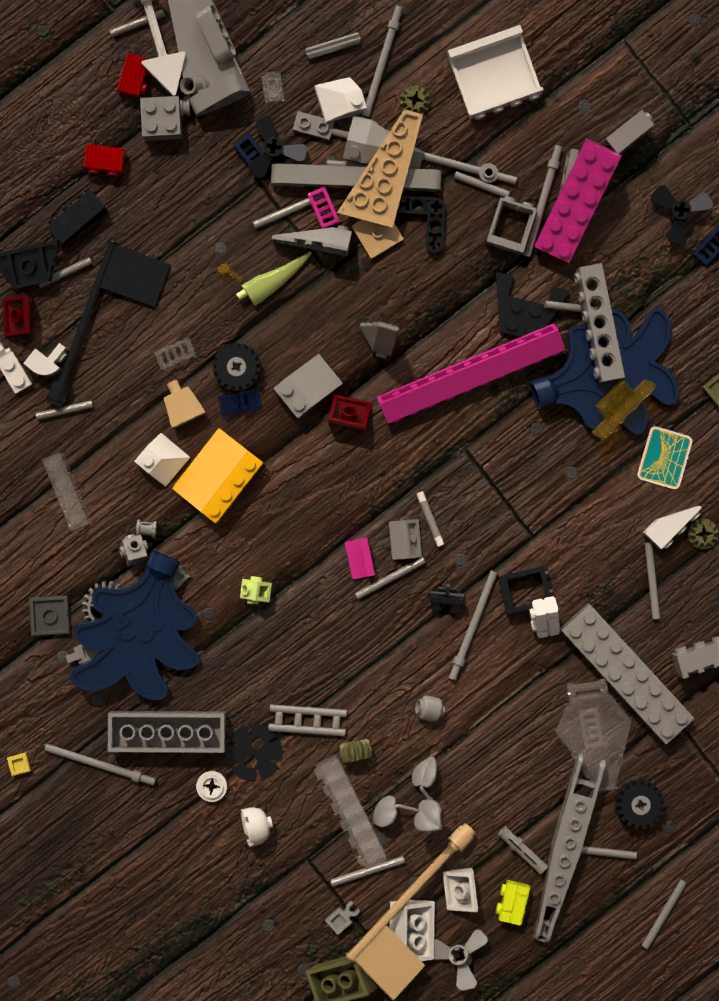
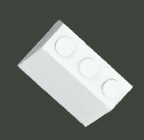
M409 900L390 921V929L421 961L434 959L435 902ZM392 901V902H390V908H391L397 901Z

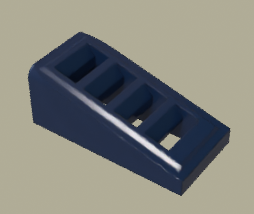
M249 133L232 145L247 164L257 153L259 155L264 153ZM248 141L250 144L242 150L240 146ZM253 147L255 150L247 156L245 153Z
M719 224L693 252L706 266L719 253V246L717 247L711 241L714 238L719 243V237L716 235L719 232ZM707 243L715 250L713 253L705 247ZM701 249L710 256L708 259L699 252Z

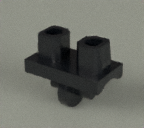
M446 581V586H438V591L430 590L429 602H431L432 611H442L443 603L450 604L449 612L459 613L461 606L464 605V593L457 592V587H450V581Z

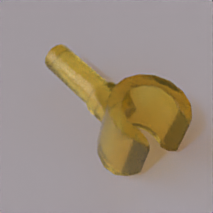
M221 264L217 268L222 276L229 273L233 278L242 282L243 278L233 272L227 264Z

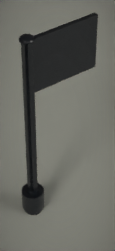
M113 239L107 241L109 242L61 376L57 381H52L47 395V403L62 408L63 403L65 404L71 388L67 380L100 289L102 288L155 307L170 267L169 263L119 246L118 242Z

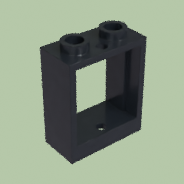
M544 566L497 576L506 614L533 608L532 603L513 607L508 579L539 572L545 598L554 597L553 589L549 588L547 583L550 580L548 569H544Z

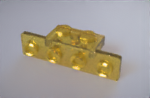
M621 379L595 405L596 409L604 417V420L592 432L593 435L602 440L610 436L612 431L656 388L655 383L644 379L632 390L627 382Z

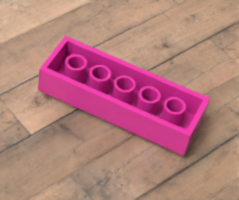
M587 138L585 139L534 247L563 261L570 262L621 158V154Z

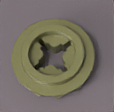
M411 85L404 89L400 96L401 108L403 111L405 109L423 114L429 108L430 95L426 89L419 85ZM418 93V100L422 102H417L413 108L410 98H414V95Z
M699 519L689 527L688 538L691 544L698 549L711 548L718 541L719 531L717 525L711 520ZM703 527L706 532H711V534L706 536L705 542L702 536H696V534L702 532Z

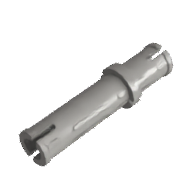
M506 826L499 831L498 836L509 845L512 851L515 850L529 863L538 874H542L546 870L548 865L535 855L522 842L520 837H516Z

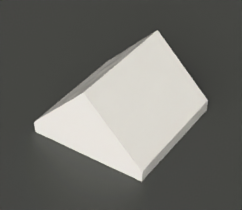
M473 869L444 871L443 880L447 910L478 912Z

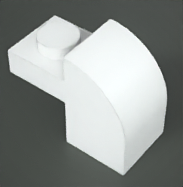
M59 343L49 357L34 349L23 364L39 375L53 376L62 370L56 364L58 362L61 363L67 357L66 352L68 349Z

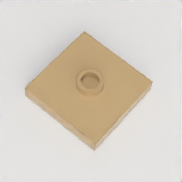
M361 220L351 226L370 259L375 258L404 240L395 223L393 228Z

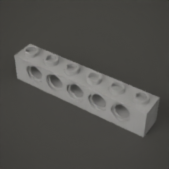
M602 263L579 267L576 273H574L576 285L579 284L580 292H578V299L580 304H583L582 319L587 324V341L591 343L592 349L589 350L591 360H594L595 368H593L594 377L598 379V383L622 379L625 375ZM588 281L594 283V291L587 288ZM591 300L598 302L599 307L597 310L591 307ZM595 319L602 321L601 329L594 325ZM599 338L605 339V348L599 346ZM603 357L609 358L610 365L608 367L603 365Z

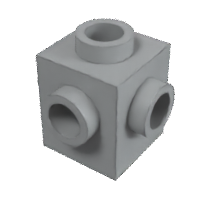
M131 534L122 539L119 551L121 557H125L127 567L146 562L148 546L146 540H142L141 535L135 536V534Z

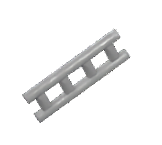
M270 704V712H276L275 724H269L268 731L345 737V729H340V718L346 717L347 710ZM283 713L295 714L294 725H282ZM302 714L314 715L313 727L302 726ZM321 716L333 717L332 728L321 727Z

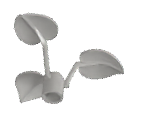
M429 757L419 763L412 774L413 785L416 787L420 786L421 792L427 798V800L420 802L419 809L396 804L395 797L386 796L375 807L373 813L374 824L379 827L391 825L397 816L396 809L401 808L418 812L414 818V825L417 829L426 832L442 829L440 819L441 807L424 789V787H430L436 778L437 764L435 757Z

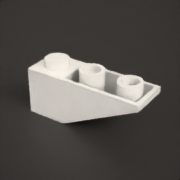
M695 506L655 519L643 534L658 549L663 547L666 549L673 543L672 538L676 534L680 535L687 528L685 525L690 520L694 521L700 515L698 511L702 507Z

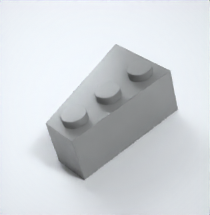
M719 636L711 638L712 642H696L693 644L694 647L686 649V646L676 648L675 653H671L677 676L684 679L689 677V674L701 673L706 669L719 667Z

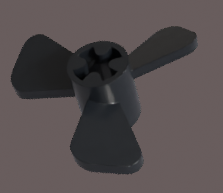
M265 116L256 122L255 127L266 141L264 144L265 152L248 164L250 172L257 178H264L271 161H277L283 155L297 162L305 160L307 147L304 144L283 146L282 141L275 137L274 120L271 116ZM272 144L280 146L279 150H275V154L271 153L269 147Z
M660 185L650 197V201L653 204L669 210V218L673 221L667 239L670 243L678 245L683 244L686 240L684 220L690 216L691 212L706 211L713 207V202L707 193H700L690 202L684 200L676 201L665 185ZM676 208H684L683 217L678 216L679 211H675Z

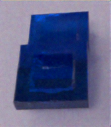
M257 388L218 397L222 416L261 407Z

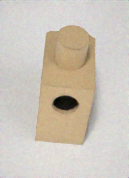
M177 380L167 384L171 394L164 397L172 428H176L206 414L205 409L190 387L181 389Z

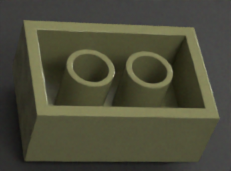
M346 956L315 964L305 971L315 1001H349L368 996L377 989L375 981L356 962L349 961Z

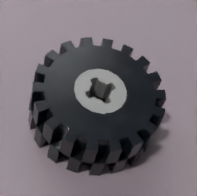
M227 344L226 347L221 348L218 354L216 353L213 374L219 384L225 389L233 392H242L252 388L251 386L257 383L261 375V361L257 353L246 344Z
M632 779L629 780V783H624L621 789H618V795L615 796V808L618 816L628 826H632L635 829H647L646 827H653L655 822L658 823L660 821L659 817L664 814L663 808H665V803L663 800L665 799L661 791L654 784L647 780Z

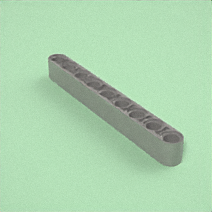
M272 164L271 185L353 189L366 167ZM408 169L403 191H441L442 171Z

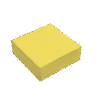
M27 752L7 757L12 776L31 771Z

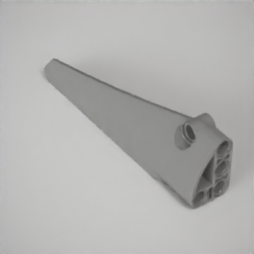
M168 0L178 52L184 51L186 53L182 67L183 79L180 83V88L183 93L187 94L195 115L201 116L218 110L250 94L251 91L235 58V48L213 0ZM191 82L194 83L193 90L190 89Z

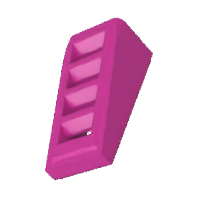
M325 187L307 194L322 229L332 228L340 224ZM324 194L325 198L314 201V198ZM322 203H328V205L324 207H321L319 209L317 208V206ZM326 210H331L330 213H327L323 216L320 215V213ZM330 217L334 218V220H331L327 223L323 222V220H326Z

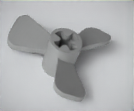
M475 930L465 947L456 945L452 948L434 939L433 960H450L458 967L457 988L462 991L474 989L477 987V981L469 968L472 962L471 954L488 943V938L481 930ZM459 952H463L465 956L464 961L456 960V958L460 957Z

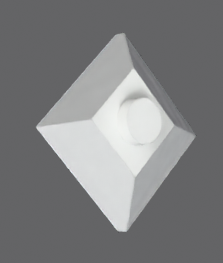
M350 77L314 86L325 123L360 115L367 108L362 90Z
M160 433L134 462L164 486H167L191 457Z

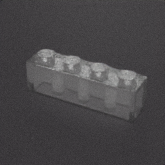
M58 453L43 459L42 461L70 531H76L91 525L92 523L64 453Z

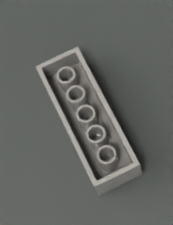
M110 711L108 713V752L224 753L226 750V712Z

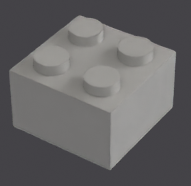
M179 96L140 98L142 137L144 141L183 139Z

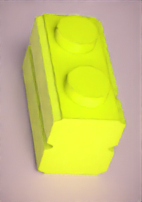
M506 880V884H502L500 895L503 896L502 901L497 903L495 911L500 921L519 926L522 924L530 892L528 884L512 880Z

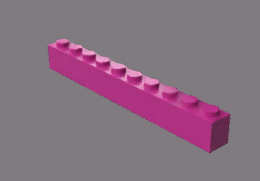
M551 324L377 397V400L387 423H395L405 416L417 414L424 408H432L441 401L451 400L458 394L468 393L477 386L487 385L494 379L504 378L514 371H521L530 364H537L547 357L557 356L565 350L558 328L555 324Z

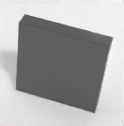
M68 595L29 598L31 636L70 634Z

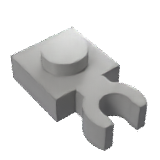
M352 900L346 904L345 910L338 907L325 919L337 935L352 923L349 917L356 916L360 912L359 908L355 911L349 909L354 903Z

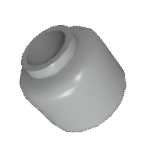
M423 696L417 700L415 713L418 714L421 720L437 722L440 717L444 716L445 706H443L440 698Z

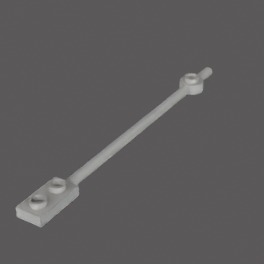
M299 111L293 126V131L328 141H330L331 135L347 139L349 131L334 128L335 121L325 123L324 118ZM426 152L423 154L422 160L477 174L481 181L489 184L495 180L516 184L517 177L498 172L497 167L491 163L478 167ZM486 170H491V171H492V175H491V176H487V175L485 174V171H486Z

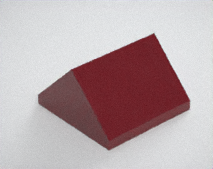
M24 294L3 299L4 337L34 336L33 298Z
M334 394L328 423L365 431L372 402Z

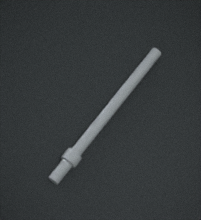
M401 6L395 7L392 19L389 20L387 26L388 33L366 100L367 108L362 113V116L367 118L370 117L395 33L400 26L399 20L403 10Z
M555 145L552 158L548 161V172L523 254L525 257H531L555 171L558 170L560 165L559 158L562 146Z
M490 571L458 655L454 657V665L449 675V678L453 680L457 679L460 668L464 666L466 661L464 658L498 574L494 571Z
M46 744L44 749L46 752L131 778V781L137 783L140 781L154 786L156 778L144 775L141 771H131L50 744Z

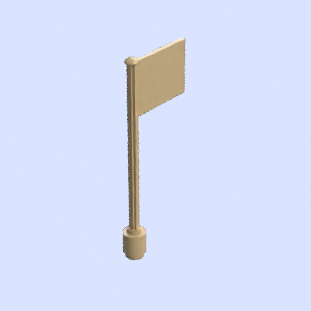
M466 823L462 826L460 825L450 835L448 847L349 953H346L347 959L351 962H356L392 1000L402 992L425 965L387 924L454 852H462L474 839L473 836L476 833Z

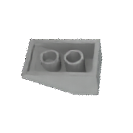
M318 354L274 387V390L294 415L300 419L343 383L320 354Z

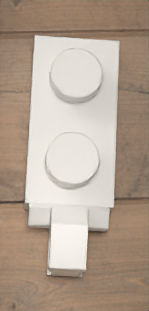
M0 342V369L15 394H18L33 384L14 352L10 348L5 350Z

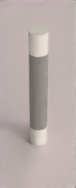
M419 492L416 495L437 547L444 545L424 492Z

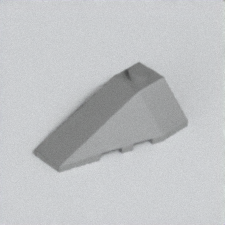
M354 115L343 158L369 164L390 131L379 126L377 122L371 119ZM415 146L409 169H420L424 152Z
M338 226L337 228L277 234L272 236V241L348 256L352 231H349L348 227Z
M361 322L360 329L372 352L376 353L375 356L386 359L387 356L391 357L399 328L382 322Z

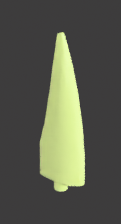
M311 251L282 267L258 275L242 285L243 290L236 294L238 299L241 300L248 296L254 306L264 301L297 272L312 254Z

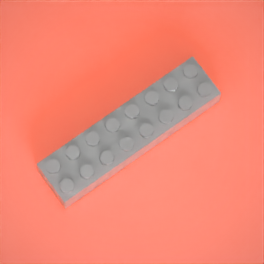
M587 603L560 628V631L663 743H669L695 719L590 604Z

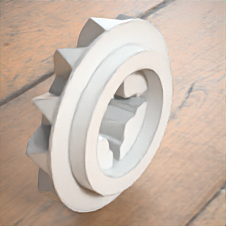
M215 771L203 773L196 784L199 796L208 802L220 800L227 790L226 779L221 773ZM213 778L214 784L220 787L214 788L212 794H210V788L204 785L210 784Z

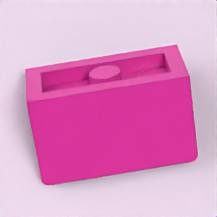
M367 537L345 542L352 579L374 576L375 573Z

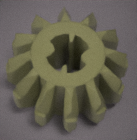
M367 739L342 743L339 746L341 759L345 763L368 759L372 756V748Z

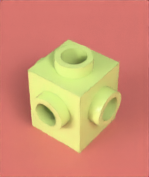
M251 576L250 580L242 579L240 598L247 599V603L259 604V601L269 602L272 583L263 582L262 577Z

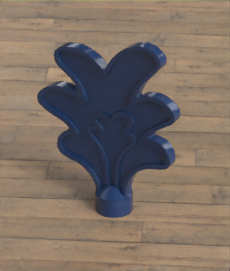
M654 308L648 312L639 330L631 339V327L628 319L620 311L611 309L625 375L622 379L598 383V379H595L593 373L595 363L594 360H591L589 350L592 349L591 343L586 338L587 326L580 324L571 327L567 333L569 352L563 367L554 375L530 381L531 393L537 408L541 411L555 406V404L566 405L575 410L585 426L591 430L603 427L608 420V412H610L628 432L633 435L641 434L648 422V410L644 400L637 391L651 396L662 405H672L677 402L679 397L678 386L671 372L663 365L655 362L665 350L671 335L670 319L660 308ZM603 338L598 340L600 347L605 348L606 341ZM603 357L602 363L606 367L610 365V360L607 357Z
M152 550L144 573L135 583L124 588L97 587L94 589L91 598L92 604L104 616L95 620L78 623L74 627V634L77 641L85 648L102 651L92 659L71 670L70 678L76 687L85 691L102 690L112 686L123 676H126L129 685L136 693L147 699L161 700L166 697L168 687L157 670L155 658L164 665L176 670L190 669L199 663V656L196 651L177 632V630L191 628L197 620V614L194 609L180 600L174 590L173 579L181 563L180 561Z

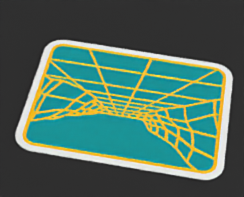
M652 427L638 470V478L671 489L679 488L691 449L692 438L660 427Z

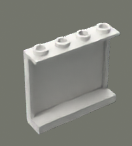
M520 25L448 50L447 57L470 119H482L486 117L487 113L492 111L493 114L499 113L506 106L516 107L522 104L523 100L529 99V101H533L542 94L543 87L539 85L522 37L523 31Z

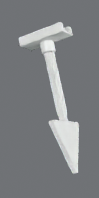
M140 0L141 4L144 5L158 53L157 58L144 60L141 64L172 96H175L186 53L183 51L170 55L166 54L151 3L152 0Z

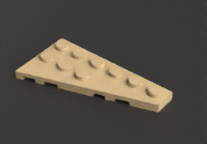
M404 109L339 208L338 214L393 228L423 114Z

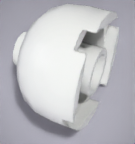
M260 808L241 809L244 832L249 838L247 839L248 846L254 847L264 843L269 837V828H273L271 817H266L265 812Z

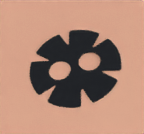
M252 724L251 735L246 726L240 727L231 735L230 739L238 746H226V760L228 765L240 762L233 770L240 778L256 781L258 770L261 778L266 779L277 770L278 766L270 759H282V745L280 740L268 743L275 735L274 732L268 731V727ZM255 737L262 738L264 740L263 749L254 750L251 746L252 739ZM247 755H254L256 757L257 764L255 767L247 768L244 765V758Z

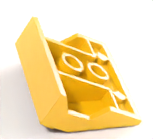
M218 428L172 489L214 523H218L264 463Z

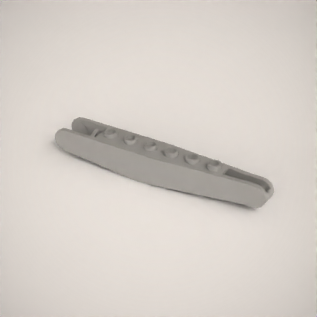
M578 754L556 825L538 917L534 928L533 939L545 943L550 941L555 922L579 860L605 769V760H600L594 782L578 778L583 763V754ZM576 783L592 787L589 797L574 793ZM546 905L553 907L549 920L544 919Z

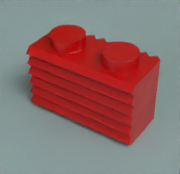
M127 53L117 87L118 93L137 99L146 94L148 87L146 80L147 76L150 77L151 74L141 62L148 60V58Z
M86 144L83 167L90 174L99 175V172H107L108 176L118 177V174H124L126 151L123 148Z

